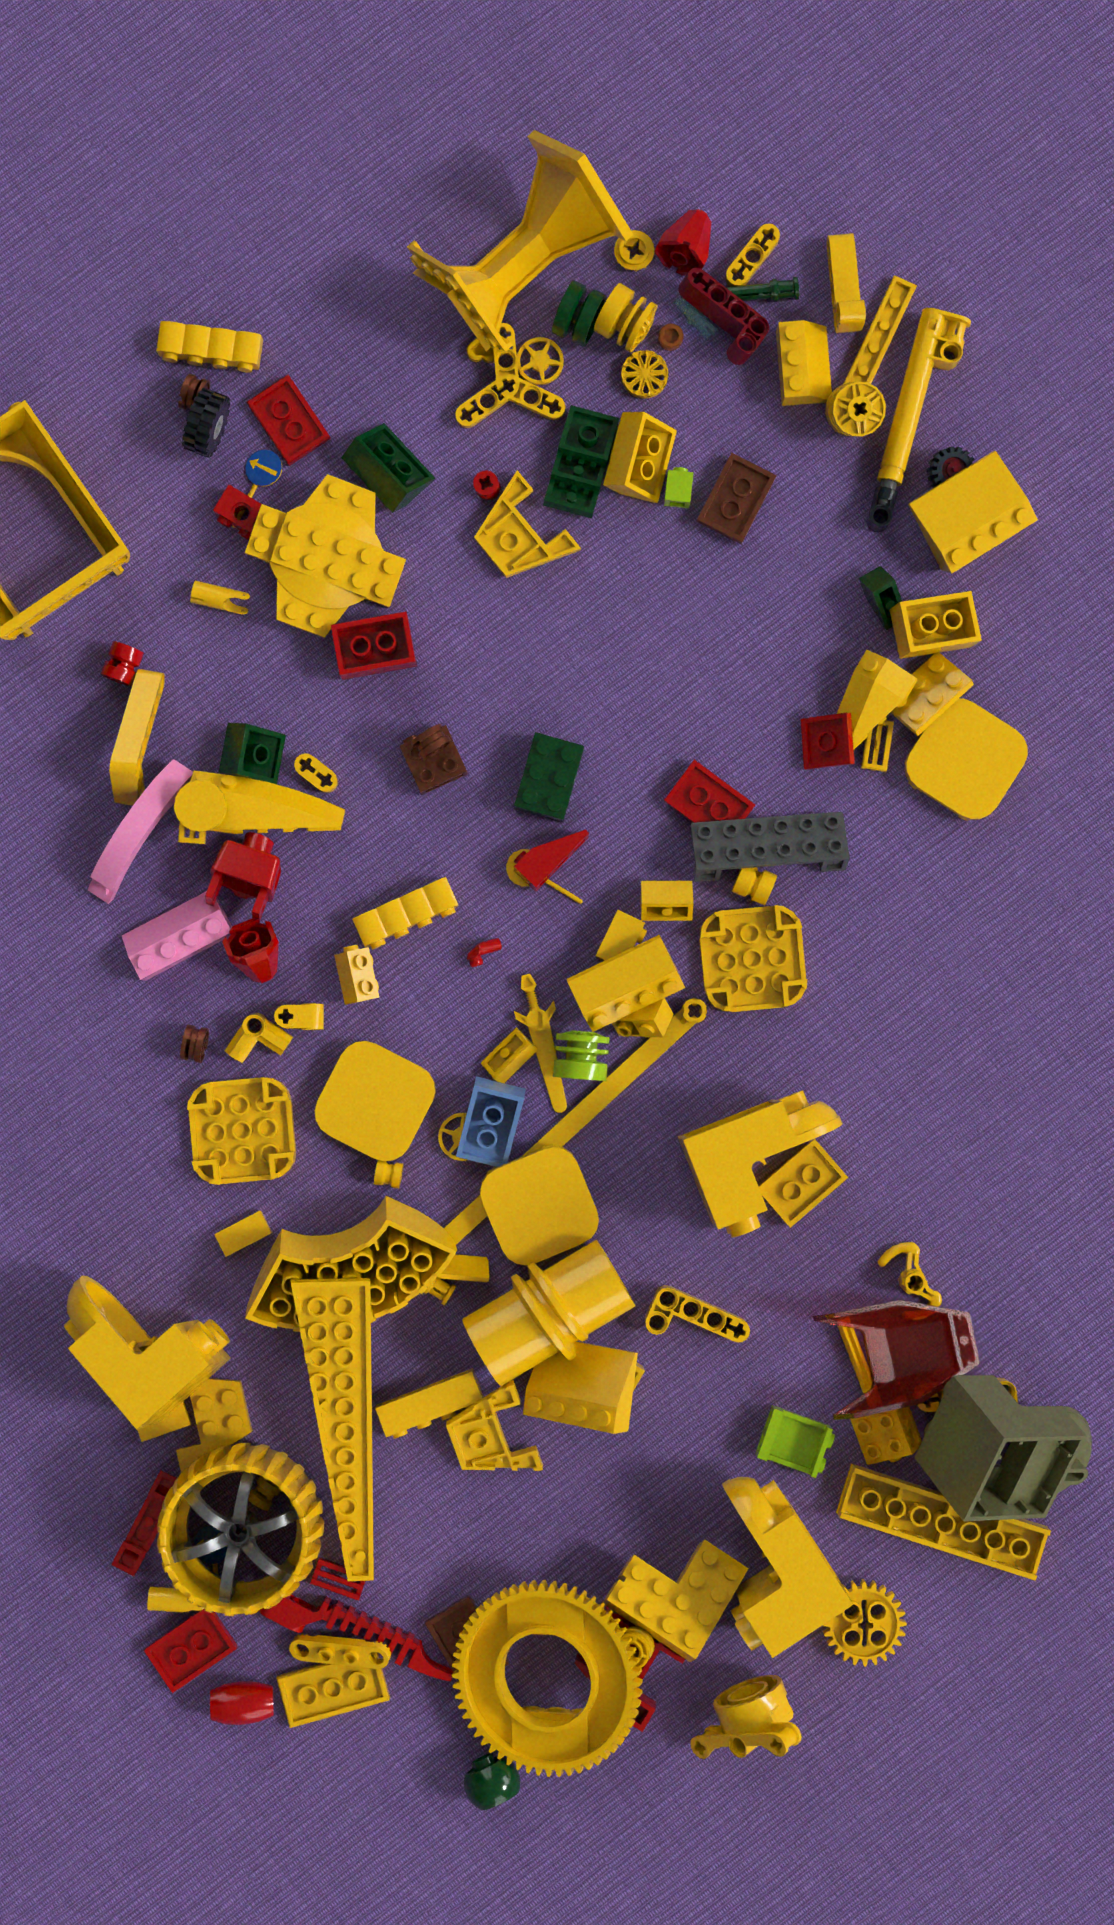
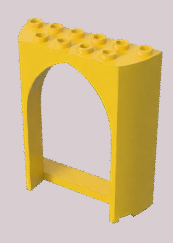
M26 400L12 404L8 408V412L0 416V461L27 466L47 478L55 486L103 557L21 613L0 585V638L4 640H15L22 633L25 638L34 634L30 628L31 626L113 571L117 576L122 574L124 571L122 564L129 562L130 559L129 550Z

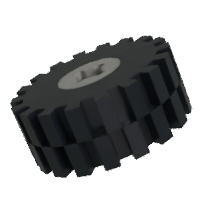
M202 388L198 392V396L194 398V404L190 407V413L186 419L187 423L184 426L185 433L182 437V440H184L182 446L185 450L207 458L213 456V452H216L217 445L221 442V436H223L224 428L228 422L227 417L230 412L228 410L230 408V398L207 388Z

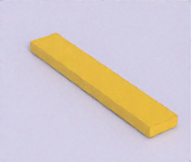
M893 276L843 384L849 382L872 383L917 285L898 276ZM861 404L853 406L856 409L854 414L858 413Z

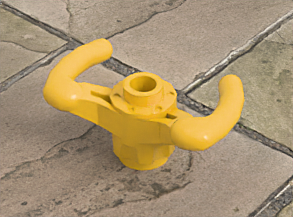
M904 1242L894 1245L882 1254L877 1261L878 1265L884 1267L896 1255L902 1252L906 1253V1266L898 1278L899 1286L909 1295H921L928 1299L927 1305L923 1307L904 1309L901 1312L902 1317L916 1319L927 1316L941 1305V1294L930 1289L924 1273L918 1264L920 1249L914 1242ZM910 1277H915V1283L908 1285Z

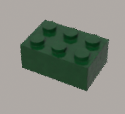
M535 732L514 808L563 823L583 756L584 746Z

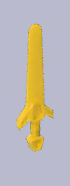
M531 974L522 975L521 989L527 993L526 998H528L527 1002L530 1005V1011L527 1016L514 1011L515 1018L528 1026L532 1042L538 1049L536 1055L552 1107L555 1112L562 1113L567 1108L562 1079L560 1077H553L554 1060H557L549 1022L556 1010L553 1000L546 1012L540 1009L539 1004H537V997H535L536 992H534L537 984Z

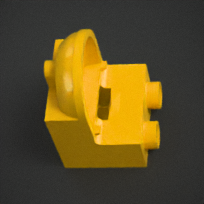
M801 1090L777 1100H769L677 1137L711 1223L718 1230L725 1227L731 1238L761 1227L757 1214L768 1210L753 1174L752 1165L757 1161L766 1165L764 1158L822 1136L840 1127L843 1123L835 1110L821 1101L808 1103L804 1091Z
M83 1275L73 1283V1287L70 1289L67 1299V1313L70 1320L64 1324V1328L75 1342L68 1349L136 1430L162 1421L231 1359L223 1349L230 1342V1339L224 1330L212 1319H208L204 1324L198 1319L176 1323L159 1338L157 1336L151 1338L128 1310L106 1288L92 1278Z
M736 1477L728 1479L722 1485L762 1549L763 1553L761 1554L763 1558L767 1557L771 1564L738 1586L736 1593L740 1604L730 1611L736 1620L734 1623L750 1650L753 1651L764 1644L771 1657L774 1658L853 1606V1603L836 1573L776 1482L773 1480L761 1488L755 1478Z

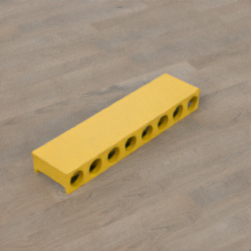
M852 1463L836 1509V1513L842 1519L1035 1581L1046 1540L1051 1533L1047 1526L1026 1519L963 1521L941 1492Z

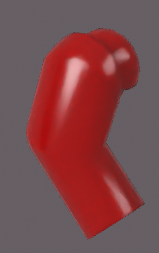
M495 938L478 943L467 954L470 966L473 968L482 965L483 959L481 956L501 950L500 939Z

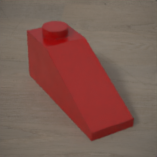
M585 829L531 848L527 853L525 851L521 852L514 860L516 864L514 872L536 892L589 838V832Z

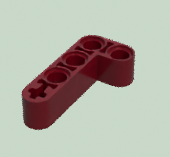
M692 268L679 284L678 291L683 299L734 338L727 349V357L731 363L735 365L744 364L769 331L768 321L700 268Z

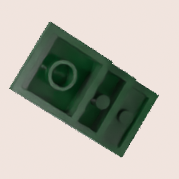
M573 405L570 406L543 506L592 519L620 418Z

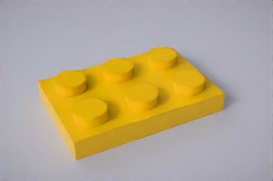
M934 653L911 674L917 678L915 686L906 701L899 708L896 706L890 713L918 736L974 685L973 681L941 653Z
M812 1139L759 1185V1189L764 1199L791 1228L841 1185L848 1176L817 1140Z

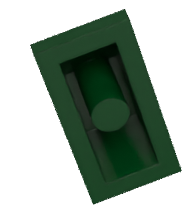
M879 566L860 577L859 581L867 601L883 627L888 630L893 627L890 609L899 602H902L895 579Z

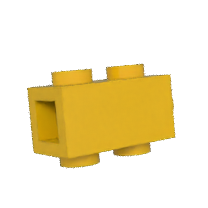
M358 944L343 947V953L336 954L334 957L345 1005L379 998V985L375 979L373 958L369 952V947L359 949Z

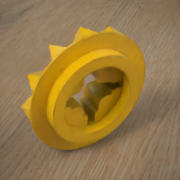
M631 230L633 235L627 241L620 238L617 239L614 255L617 263L623 266L625 270L629 269L637 272L642 268H646L653 260L654 244L651 238L644 232ZM639 243L638 252L641 254H636L630 259V251L627 249H633Z

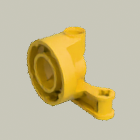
M778 1675L758 1676L735 1684L721 1692L713 1702L720 1725H710L705 1728L702 1735H697L691 1739L690 1745L693 1753L701 1759H706L715 1748L729 1747L736 1757L743 1758L756 1747L762 1746L774 1755L782 1757L788 1752L789 1747L798 1745L802 1736L799 1728L792 1722H789L793 1718V1710L786 1698L787 1692L782 1679Z

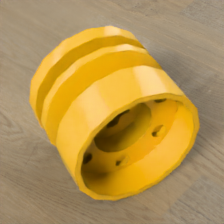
M618 283L603 305L595 322L594 331L607 339H610L618 331L617 345L622 346L628 338L625 349L633 352L648 334L658 305L650 302L645 310H643L647 298L644 296L635 305L632 304L635 291L622 283Z
M849 382L838 386L830 394L826 402L825 414L828 424L835 432L843 436H865L873 433L881 425L885 417L886 403L883 394L876 386L868 382ZM861 404L860 410L862 414H854L856 409L853 406Z

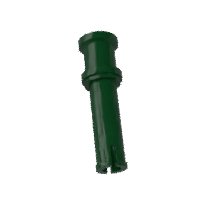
M798 277L783 281L772 279L769 280V283L726 287L742 301L770 299L773 302H778V299L785 298L799 300Z

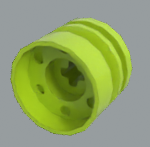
M573 1030L556 1033V1040H566L567 1047L555 1046V1050L566 1053V1058L554 1060L553 1077L606 1081L608 1064L596 1060L597 1056L609 1054V1050L597 1049L598 1043L609 1044L610 1037L602 1036L596 1032Z

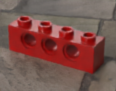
M228 485L213 511L218 517L216 520L227 528H230L231 525L239 530L238 534L249 540L261 503L233 486ZM240 511H248L249 516L247 519L242 521L236 519Z

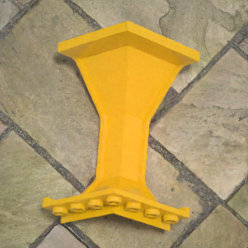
M536 130L527 136L537 152L538 159L522 222L484 258L473 266H447L425 253L415 240L407 246L412 254L410 260L417 267L413 274L447 294L485 351L490 347H498L506 352L513 346L511 341L498 333L509 301L552 261L611 236H617L627 241L633 235L586 155Z

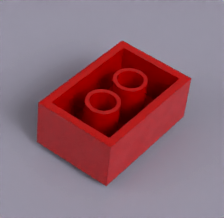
M406 611L331 625L339 675L342 680L417 667L410 623Z

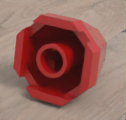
M700 209L688 210L662 234L654 252L663 266L669 269L671 266L678 268L676 273L682 276H686L692 268L703 269L709 254L712 223L706 212Z
M252 918L232 926L229 931V938L227 939L225 936L222 941L230 962L254 982L264 983L273 979L277 973L279 942L271 922L265 921V924L259 922V919Z

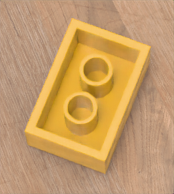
M972 591L902 601L890 609L900 659L971 648L982 641Z

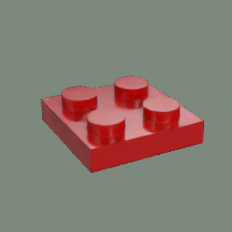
M846 712L800 719L804 770L855 764L851 713Z

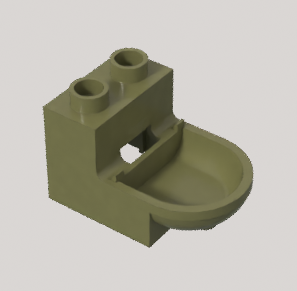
M953 1375L952 1379L944 1386V1396L933 1419L924 1429L923 1441L915 1455L917 1462L963 1521L1046 1518L1059 1492L1070 1485L1080 1484L1087 1478L1088 1470L1086 1467L1092 1452V1435L1086 1419L1079 1411L1072 1407L1022 1406L1016 1402L994 1375ZM1006 1442H1011L1001 1464H996L997 1460L1002 1458L1001 1452Z

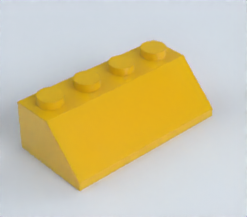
M660 935L567 978L570 989L592 1032L685 988L678 969Z

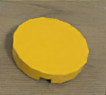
M196 780L188 782L179 790L175 797L174 810L177 819L183 826L192 831L205 832L213 830L221 824L226 815L227 804L225 795L218 786L209 781Z

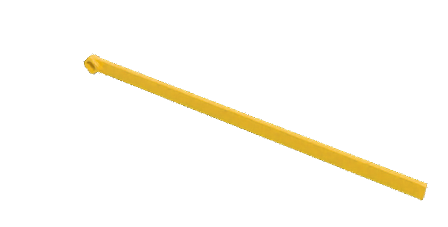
M693 998L687 1000L683 1004L682 1009L672 1017L664 1037H650L613 1071L606 1081L600 1083L522 1156L551 1144L563 1147L692 1026L703 1021L707 1014L706 1004L701 999ZM698 1004L701 1007L699 1009L701 1015L698 1018L696 1016L690 1017L688 1015L690 1011L688 1006H696ZM481 1195L444 1228L451 1235L456 1245L487 1217Z

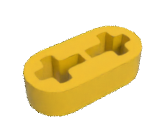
M304 753L296 758L294 767L297 773L323 793H330L337 788L338 778L336 774L314 756ZM309 759L312 760L310 765L316 771L311 773L306 769L302 772L301 761L307 762ZM319 773L324 777L331 775L332 785L321 787L322 781L317 775Z

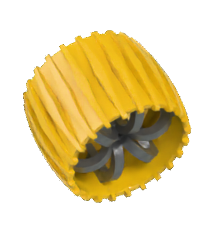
M238 1443L233 1446L225 1445L193 1461L189 1467L182 1471L169 1489L157 1524L159 1533L157 1539L158 1553H161L163 1570L165 1573H168L175 1590L178 1589L187 1597V1601L191 1604L194 1602L198 1606L205 1608V1611L209 1613H223L225 1616H235L236 1614L244 1613L245 1615H252L262 1608H272L282 1598L290 1596L300 1586L299 1581L306 1579L312 1570V1560L318 1557L321 1548L319 1537L323 1536L324 1520L320 1514L323 1512L321 1499L316 1495L314 1481L312 1479L309 1480L304 1472V1467L300 1463L296 1464L288 1457L287 1453L270 1449V1446L265 1444L251 1446V1443ZM243 1472L235 1508L231 1509L226 1517L214 1511L202 1499L200 1495L201 1490L214 1479L229 1473ZM256 1475L271 1481L286 1494L291 1502V1506L287 1511L270 1519L257 1522L255 1514L247 1510L250 1489ZM191 1507L207 1523L221 1531L215 1537L192 1546L188 1530ZM296 1521L297 1532L293 1549L289 1557L282 1565H279L260 1550L256 1540L259 1535ZM242 1524L245 1528L240 1529L239 1525ZM227 1545L222 1576L211 1571V1568L208 1566L206 1567L198 1557ZM243 1549L244 1553L268 1575L249 1582L233 1580L241 1550Z

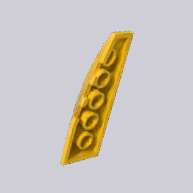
M193 771L190 782L196 780L209 781L218 786L225 795L227 804L226 815L221 824L209 831L243 834V830L257 829V833H268V829H283V832H293L297 828H306L307 831L341 830L345 809L320 798L261 780L205 771Z

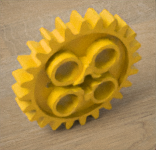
M864 1579L861 1580L860 1586H856L852 1580L850 1589H847L844 1585L843 1587L851 1602L857 1606V1611L853 1615H847L842 1612L825 1623L823 1626L829 1628L825 1629L823 1634L826 1637H830L827 1640L829 1646L836 1645L833 1650L836 1655L843 1651V1661H846L851 1656L853 1665H856L859 1659H861L864 1667L867 1666L868 1659H871L874 1665H877V1657L880 1656L884 1661H887L885 1653L888 1651L894 1655L895 1651L892 1646L902 1645L897 1637L906 1635L900 1629V1627L907 1625L904 1619H900V1617L905 1615V1611L897 1609L901 1605L899 1599L892 1601L895 1596L893 1591L885 1594L886 1587L884 1584L877 1589L874 1580H872L869 1586L866 1585ZM862 1600H866L865 1616L868 1620L865 1623V1646L862 1645L863 1629L859 1624L863 1622ZM874 1605H882L883 1610L880 1614L873 1615L870 1613ZM853 1630L858 1633L853 1641L845 1640L847 1632ZM878 1630L883 1632V1637L880 1640H871L873 1632Z

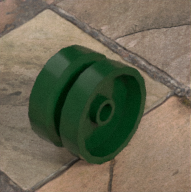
M572 280L558 306L551 333L565 338L573 328L572 342L586 347L594 332L595 322L605 304L607 294L594 289L585 299L586 285Z

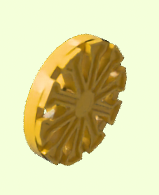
M653 351L634 352L627 357L622 366V384L631 395L637 398L648 399L655 397L663 391L668 381L666 362ZM641 356H646L645 364L643 363ZM651 358H655L657 361L650 365ZM636 359L638 366L631 361ZM660 365L663 367V370H655ZM629 367L630 369H632V370H634V371H633V372H627V371H626V368ZM655 376H663L664 380H659ZM627 378H635L631 382L626 381ZM652 382L656 384L659 388L654 389L652 386ZM639 384L638 390H633V387ZM644 386H647L648 393L643 392Z

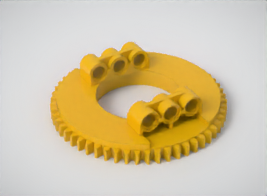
M532 1580L529 1587L523 1581L519 1588L516 1584H513L509 1590L505 1587L500 1591V1594L496 1592L491 1596V1599L487 1598L483 1605L476 1609L477 1613L474 1612L469 1617L470 1621L468 1620L463 1627L466 1630L459 1634L461 1639L455 1645L459 1649L453 1653V1656L457 1659L452 1663V1667L458 1669L452 1674L453 1678L458 1679L453 1684V1688L460 1690L455 1695V1699L463 1700L458 1708L467 1710L462 1716L463 1719L471 1718L472 1720L467 1727L477 1728L474 1737L483 1736L481 1745L490 1743V1753L498 1750L497 1759L500 1760L507 1756V1765L516 1761V1769L519 1770L522 1765H525L526 1773L528 1774L534 1767L537 1776H540L545 1769L547 1777H550L554 1770L558 1777H561L564 1770L568 1776H571L574 1769L579 1774L584 1767L590 1770L594 1765L593 1763L598 1766L603 1760L602 1758L608 1759L611 1754L610 1752L614 1753L618 1745L621 1746L624 1742V1737H627L631 1730L629 1728H632L635 1723L633 1718H636L639 1713L636 1708L640 1706L641 1700L638 1697L643 1693V1690L638 1688L642 1684L643 1679L637 1677L642 1672V1668L636 1667L640 1659L633 1656L637 1649L636 1647H630L629 1643L632 1638L625 1636L626 1627H619L620 1619H613L611 1616L613 1611L607 1612L604 1609L605 1603L597 1604L595 1596L591 1599L586 1597L587 1591L584 1590L578 1595L576 1586L571 1591H568L567 1583H563L558 1588L556 1581H553L549 1587L546 1580H542L539 1586L536 1580ZM531 1634L555 1635L572 1644L584 1658L590 1673L591 1690L586 1706L573 1710L562 1707H550L547 1709L538 1706L521 1707L511 1695L505 1678V1662L511 1646L517 1640Z

